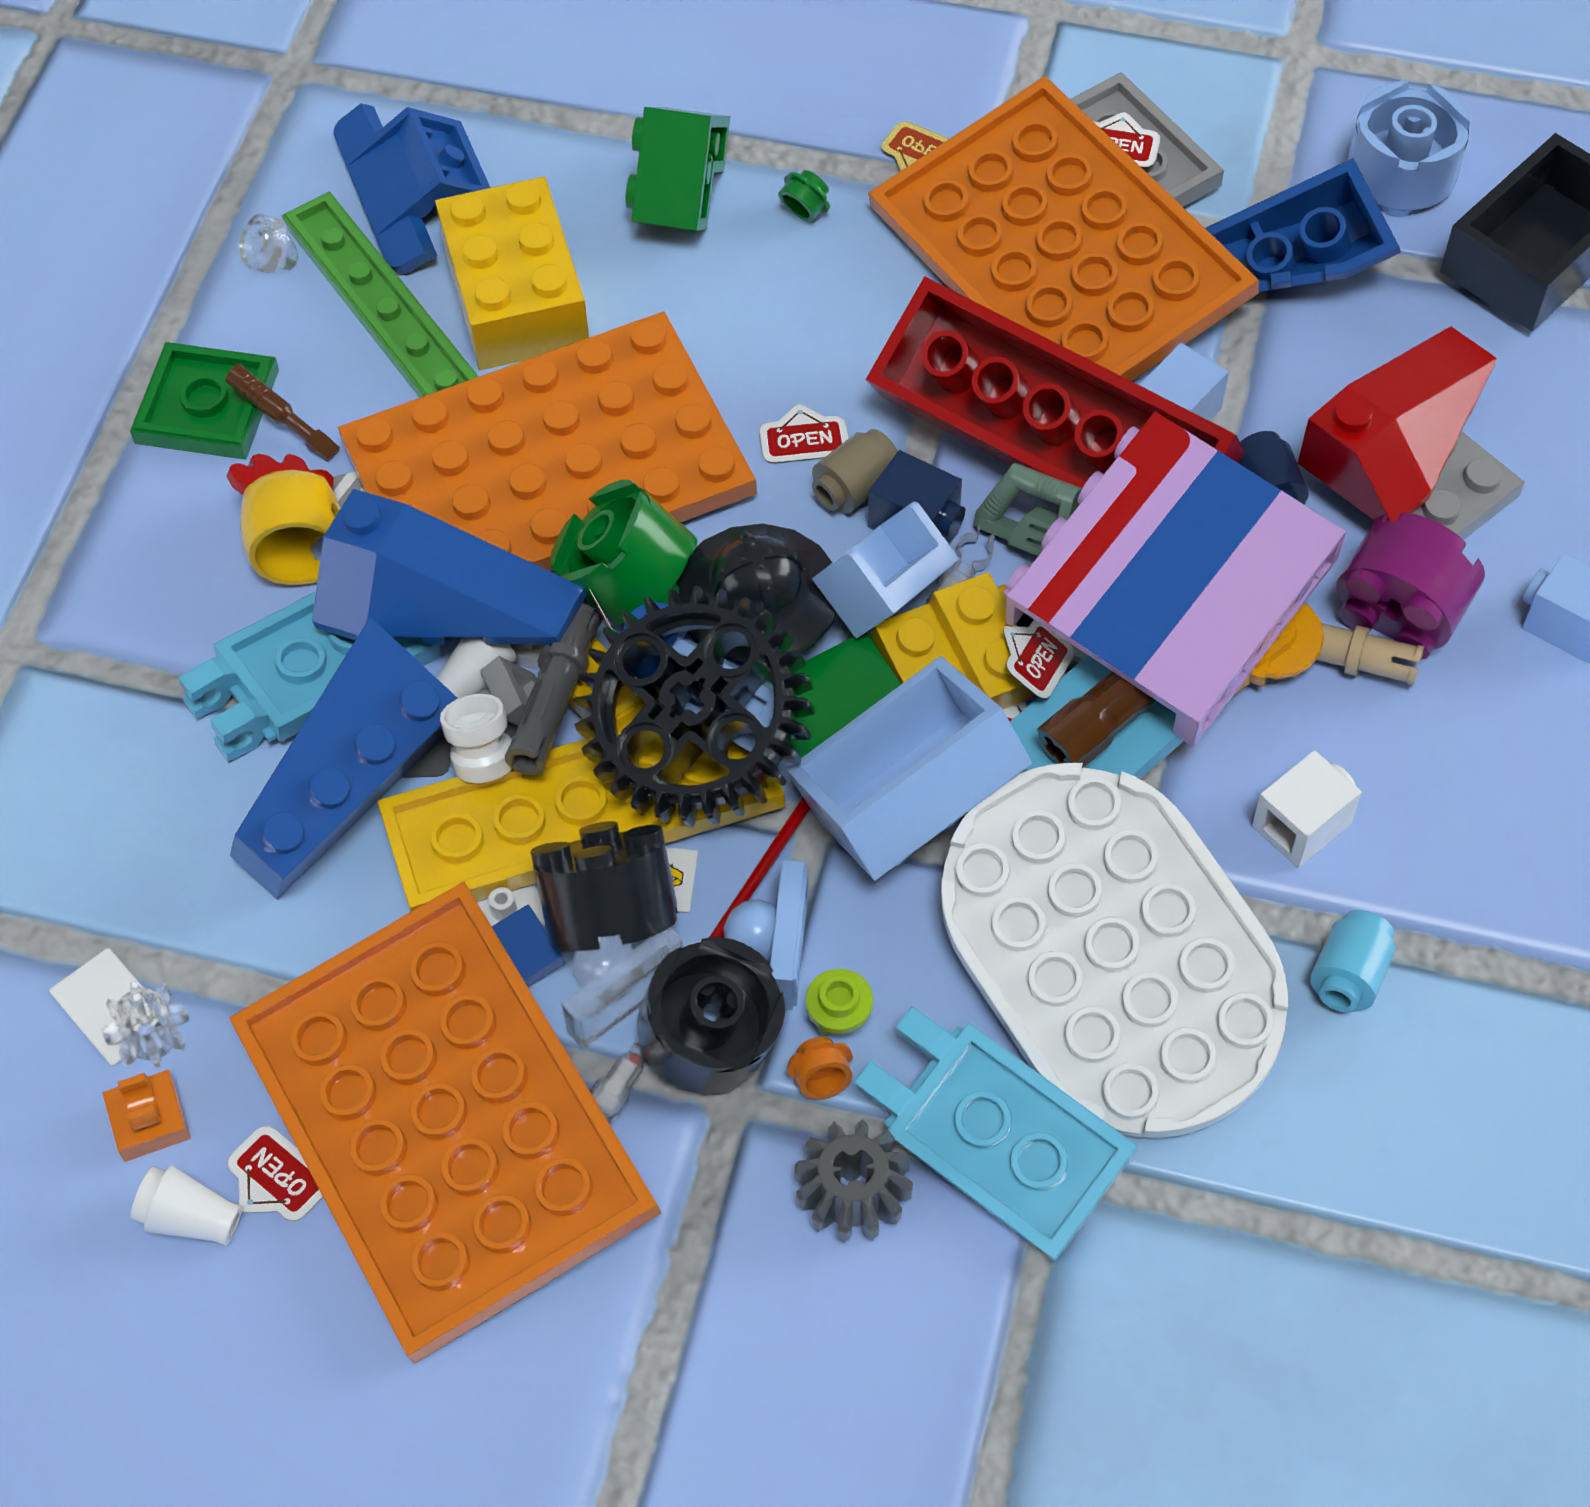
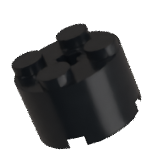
M615 821L598 822L582 827L579 830L581 840L571 843L563 841L546 843L530 851L546 931L548 932L552 947L565 951L600 949L598 937L619 934L622 945L634 943L667 930L677 921V900L661 825H644L632 828L626 832H619L618 823Z
M724 937L704 938L699 943L683 948L680 946L670 952L654 972L639 1009L637 1031L639 1051L644 1061L671 1084L697 1093L727 1094L748 1080L758 1070L781 1031L785 1017L786 1005L783 991L780 993L778 984L772 975L773 969L770 964L752 947L737 940ZM705 1009L717 1014L715 1021L704 1017Z

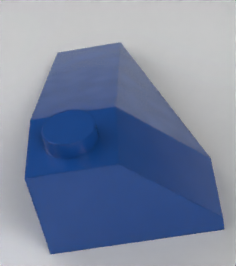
M1354 158L1205 228L1259 280V292L1348 278L1401 253L1400 247Z
M352 489L323 536L312 622L317 629L352 640H356L369 617H371L393 638H422L425 644H445L446 637H481L486 644H552L553 642H560L587 594L584 587L574 584L559 575L408 504Z

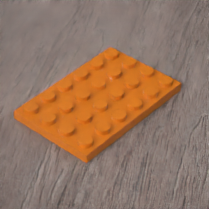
M1043 76L868 192L870 207L949 289L1130 381H1133L1165 359L1180 343H1188L1259 292V280L1046 76Z
M665 311L338 427L341 441L364 492L408 504L548 571L553 570L550 563L552 549L566 522L573 514H576L583 520L596 506L589 498L610 483L619 480L632 481L638 487L645 490L680 522L757 494L756 478Z
M465 881L229 1017L403 1350L414 1364L662 1214Z

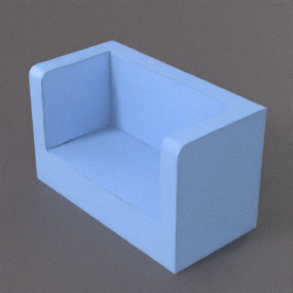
M912 502L870 532L814 576L812 580L857 639L896 613L956 563L959 557L920 504Z

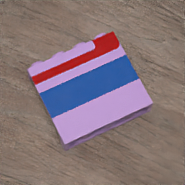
M1155 411L1140 430L1133 426L1125 433L1115 450L1114 458L1116 460L1106 473L1103 474L1096 471L1088 479L1077 500L1080 505L1069 519L1066 520L1061 516L1050 526L1041 542V549L1043 551L1031 566L1022 563L1013 572L1003 592L1006 596V623L1014 626L1024 613L1176 713L1172 733L1194 747L1337 561L1346 531Z

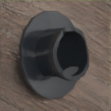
M764 523L730 527L703 540L688 558L687 564L676 582L679 586V595L685 604L690 603L695 586H699L704 590L709 598L710 605L721 588L732 597L734 602L733 609L743 597H747L756 607L755 617L764 610H767L777 621V627L774 632L781 628L788 630L794 639V644L788 651L797 649L803 652L813 647L833 625L837 613L812 580L814 576L832 563L822 547L796 530ZM698 629L687 632L693 641L699 644L710 629ZM735 647L727 653L724 659L745 663L750 656L751 647Z

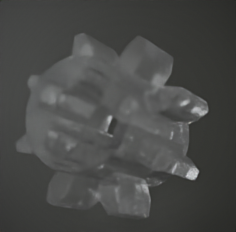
M133 981L130 984V992L122 996L119 1001L112 999L106 1001L105 1004L109 1013L116 1020V1023L106 1025L101 1031L107 1045L121 1044L119 1055L124 1065L130 1066L136 1058L151 1060L155 1068H159L162 1062L161 1057L166 1055L172 1047L184 1050L186 1046L184 1039L175 1027L190 1020L185 1004L169 1006L172 995L167 984L162 983L154 991L140 988L139 984ZM155 1018L158 1022L153 1026L151 1023ZM137 1024H140L141 1026H139L138 1030L135 1031L134 1027Z

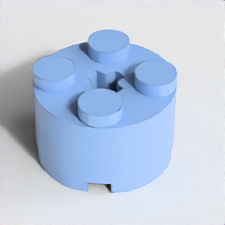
M1410 81L1392 82L1373 90L1365 97L1361 105L1347 161L1354 158L1377 204H1380L1382 211L1387 215L1394 217L1407 216L1412 210L1427 208L1441 202L1454 190L1468 144L1470 119L1463 103L1452 93L1441 87L1428 84L1427 91L1408 89Z

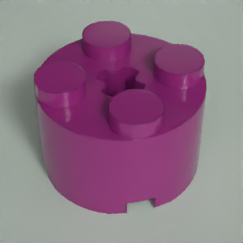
M1401 513L1397 521L1385 522L1387 515L1385 514L1373 521L1337 580V593L1343 604L1339 611V616L1353 630L1359 625L1370 628V631L1374 629L1398 642L1424 646L1422 659H1427L1432 650L1443 647L1450 640L1484 582V566L1479 558H1477L1474 565L1471 564L1462 553L1467 543L1458 534L1444 525L1412 513Z

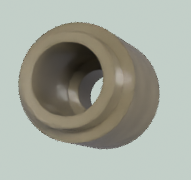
M870 429L866 433H855L813 466L812 475L814 481L812 482V489L816 498L829 510L834 511L837 509L845 514L853 512L868 500L870 488L898 452L895 445L884 433L876 429Z

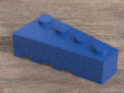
M369 617L234 835L230 857L276 899L281 897L377 800L388 792L444 736L440 723L441 712L448 704L458 699L371 617Z

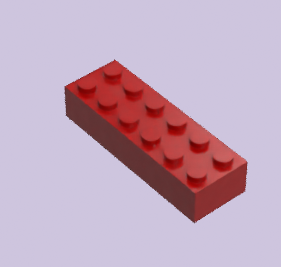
M926 276L923 277L865 379L882 398L1009 465L1018 463L1080 488L1084 487L1085 483L1096 471L1103 474L1106 473L1116 460L1114 453L1125 433L1133 426L1140 430L1155 411L1239 463L1244 454L1243 447L1236 434Z

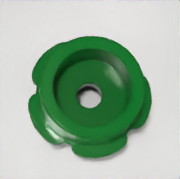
M803 170L801 174L790 172L784 177L785 185L779 191L778 196L784 206L794 215L805 221L812 222L820 212H828L830 204L827 201L826 195L829 192V188L819 176L811 171Z

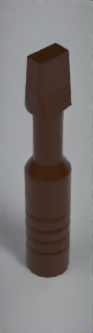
M240 363L236 364L228 372L225 378L226 383L253 405L257 406L275 423L285 424L306 441L305 446L327 462L339 452L340 447L320 429L315 431L293 413L291 405L271 390L270 387L265 385Z

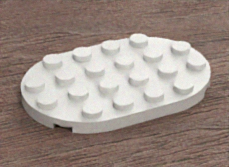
M1083 763L1051 764L1019 773L972 808L957 827L951 840V846L944 865L941 899L947 934L962 965L1028 1065L1121 1134L1144 1138L1173 1137L1204 1129L1228 1117L1250 1099L1264 1082L1276 1060L1285 1032L1288 990L1283 966L1272 940L1188 820L1167 797L1151 785L1123 771L1120 776L1102 770L1082 768Z

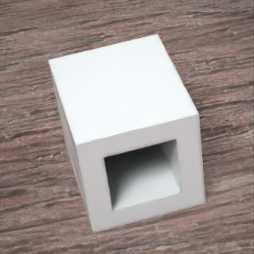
M1314 750L1260 794L1252 827L1292 864L1300 868L1352 824L1362 791L1356 786L1353 778L1344 768L1336 764H1330Z

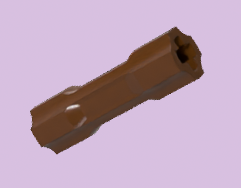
M1112 671L1086 694L1069 701L1037 728L1039 733L1037 740L1046 754L1057 764L1083 763V768L1111 744L1118 732L1156 700Z

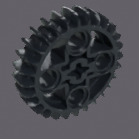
M695 586L691 601L687 604L684 603L677 591L671 588L668 590V607L660 609L650 597H645L644 604L647 615L639 620L628 610H622V617L628 627L624 632L619 634L610 628H603V634L611 644L608 651L605 653L592 648L588 649V655L599 665L597 673H578L579 680L592 690V694L575 697L573 699L574 704L580 711L592 716L578 721L574 725L576 731L586 739L593 738L581 747V750L588 760L593 762L600 761L593 769L595 776L602 783L606 784L614 780L610 787V792L623 802L632 796L630 805L641 815H645L655 804V817L660 822L669 824L676 808H678L681 821L686 826L694 827L698 809L702 808L706 817L713 824L719 825L721 819L720 805L726 803L739 817H744L745 809L741 797L750 793L762 804L767 803L768 799L761 784L767 778L781 786L786 785L787 782L777 767L781 760L794 764L801 763V757L789 745L791 739L808 741L811 739L809 730L803 724L796 721V718L814 715L815 707L808 699L797 697L813 690V683L805 673H796L806 666V660L800 650L788 651L794 644V639L787 629L781 628L774 632L777 627V621L769 611L764 610L755 617L756 607L747 597H743L733 609L734 602L732 597L722 588L719 589L711 605L704 590L699 586ZM710 629L687 658H684L664 641V639L682 632ZM738 646L751 647L750 656L742 666L735 669L723 668L724 658L730 650ZM651 655L660 656V663L656 672L643 679L635 678V669L642 659ZM770 675L774 691V710L771 724L769 727H764L743 706ZM626 686L645 706L619 735L615 717L616 704L621 688ZM691 699L704 704L702 710L697 714L684 708ZM746 733L756 736L755 746L746 757L740 759L728 757L729 746L737 736ZM653 743H664V755L661 760L653 767L640 768L639 756L643 749ZM702 753L727 773L726 776L705 784H676Z

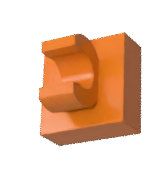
M169 1069L148 1077L145 1072L118 1081V1087L102 1092L116 1146L124 1162L191 1139L176 1084Z

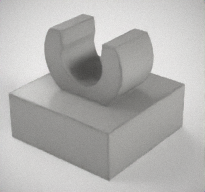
M498 656L480 670L488 688L478 694H489L500 699L507 717V728L504 730V733L511 737L518 728L519 720L537 678L534 673Z

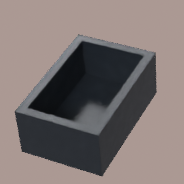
M1554 133L1452 226L1440 273L1533 332L1590 278V153Z

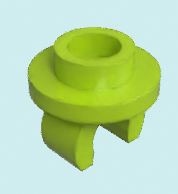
M832 969L825 971L810 983L806 992L807 1014L817 1026L821 1036H827L830 1033L847 1034L864 1026L871 1016L873 1009L871 987L861 975L851 970Z

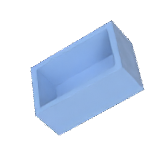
M939 656L802 757L800 764H793L786 771L819 823L876 881L890 869L902 864L909 855L941 831L953 826L960 817L1033 763L1002 707L946 659Z

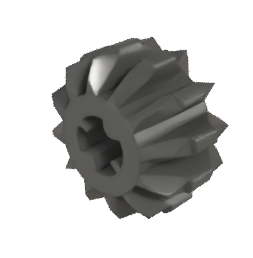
M863 1119L857 1123L855 1134L845 1135L843 1128L833 1121L832 1125L828 1127L829 1143L810 1136L805 1144V1153L808 1159L798 1161L794 1168V1179L803 1185L796 1191L798 1207L807 1210L814 1209L812 1226L817 1229V1232L827 1228L834 1222L838 1223V1238L843 1243L852 1236V1227L861 1226L864 1234L873 1241L879 1235L878 1219L897 1225L902 1218V1207L899 1202L907 1201L912 1197L913 1182L904 1176L910 1170L908 1154L906 1152H892L894 1136L889 1130L879 1134L874 1139L868 1138V1124ZM862 1176L866 1178V1183L863 1184L857 1179ZM842 1177L849 1181L847 1186L841 1183Z

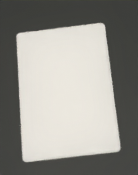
M110 948L104 949L49 990L50 994L111 1066L125 1058L171 1023L168 1015Z

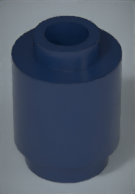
M1273 431L1256 432L1240 442L1244 450V454L1239 461L1240 465L1302 504L1306 503L1309 492L1288 442L1282 440Z

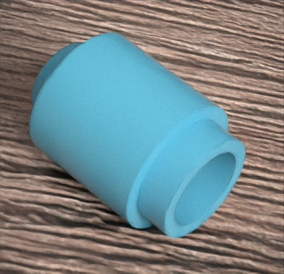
M1353 910L1346 913L1343 919L1333 924L1310 976L1313 989L1319 995L1321 1001L1330 1008L1341 1012H1352L1354 1010L1367 1009L1374 1004L1396 951L1393 941L1395 936L1394 930L1384 918L1369 911Z

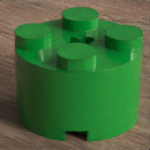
M619 480L610 483L589 498L596 506L583 520L576 514H573L566 522L552 549L550 563L551 569L559 574V576L585 588L587 595L584 602L599 614L591 595L592 592L608 622L617 626L625 623L622 617V610H628L631 613L637 607L644 605L645 597H650L654 602L668 604V590L670 588L675 589L679 594V586L676 582L682 574L688 558L696 549L698 540L678 519L632 481Z

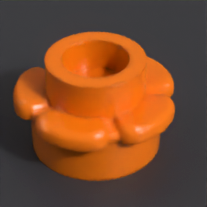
M826 1037L811 1038L803 1042L796 1050V1054L790 1058L787 1064V1072L790 1077H794L795 1085L799 1086L801 1093L807 1098H830L841 1093L850 1084L852 1071L849 1062L852 1061L853 1055L851 1049L845 1043L839 1042L834 1044L831 1039Z

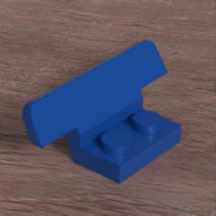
M360 103L343 116L334 127L333 134L382 254L386 262L398 274L409 273L438 256L422 220L435 206V200L491 188L465 129L459 120L406 107L383 127L375 107Z

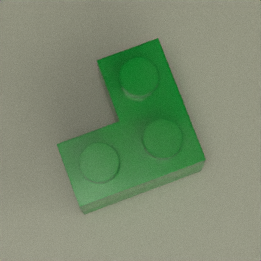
M644 107L643 117L635 119L632 131V150L639 152L637 174L629 175L625 193L626 207L633 208L632 222L695 231L707 229L713 177L716 172H724L731 116L668 107Z

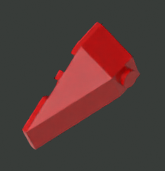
M1452 326L1448 327L1348 384L1309 417L1297 464L1373 520L1387 514L1385 522L1397 521L1401 513L1413 514L1430 498L1448 457L1450 458L1459 435L1495 367L1497 358Z

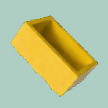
M546 176L435 200L444 250L479 371L525 361L589 338L585 299Z

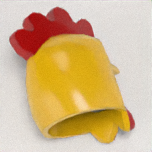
M259 453L251 457L248 466L241 463L232 464L226 477L231 486L243 495L240 529L244 551L250 565L259 576L273 583L285 585L316 583L320 560L315 559L311 548L319 539L323 538L341 509L332 491L334 477L323 469L310 470L302 458L292 454H287L282 463L277 462L269 455Z

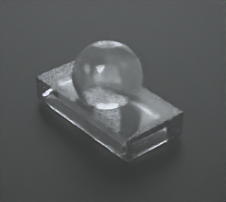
M671 927L650 937L634 950L630 943L622 945L621 937L614 935L598 937L600 945L598 950L575 951L572 960V972L581 989L562 1002L561 1005L567 1033L581 1049L588 1047L641 1006L658 965L670 952L680 946L683 948L682 939Z

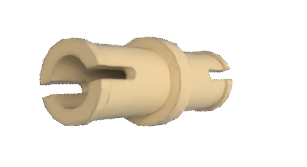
M1322 623L1324 643L1320 657L1316 660L1345 667V674L1358 676L1359 671L1407 682V684L1414 686L1419 669L1394 663V659L1400 658L1421 664L1424 646H1415L1369 635L1370 628L1359 625L1353 631Z

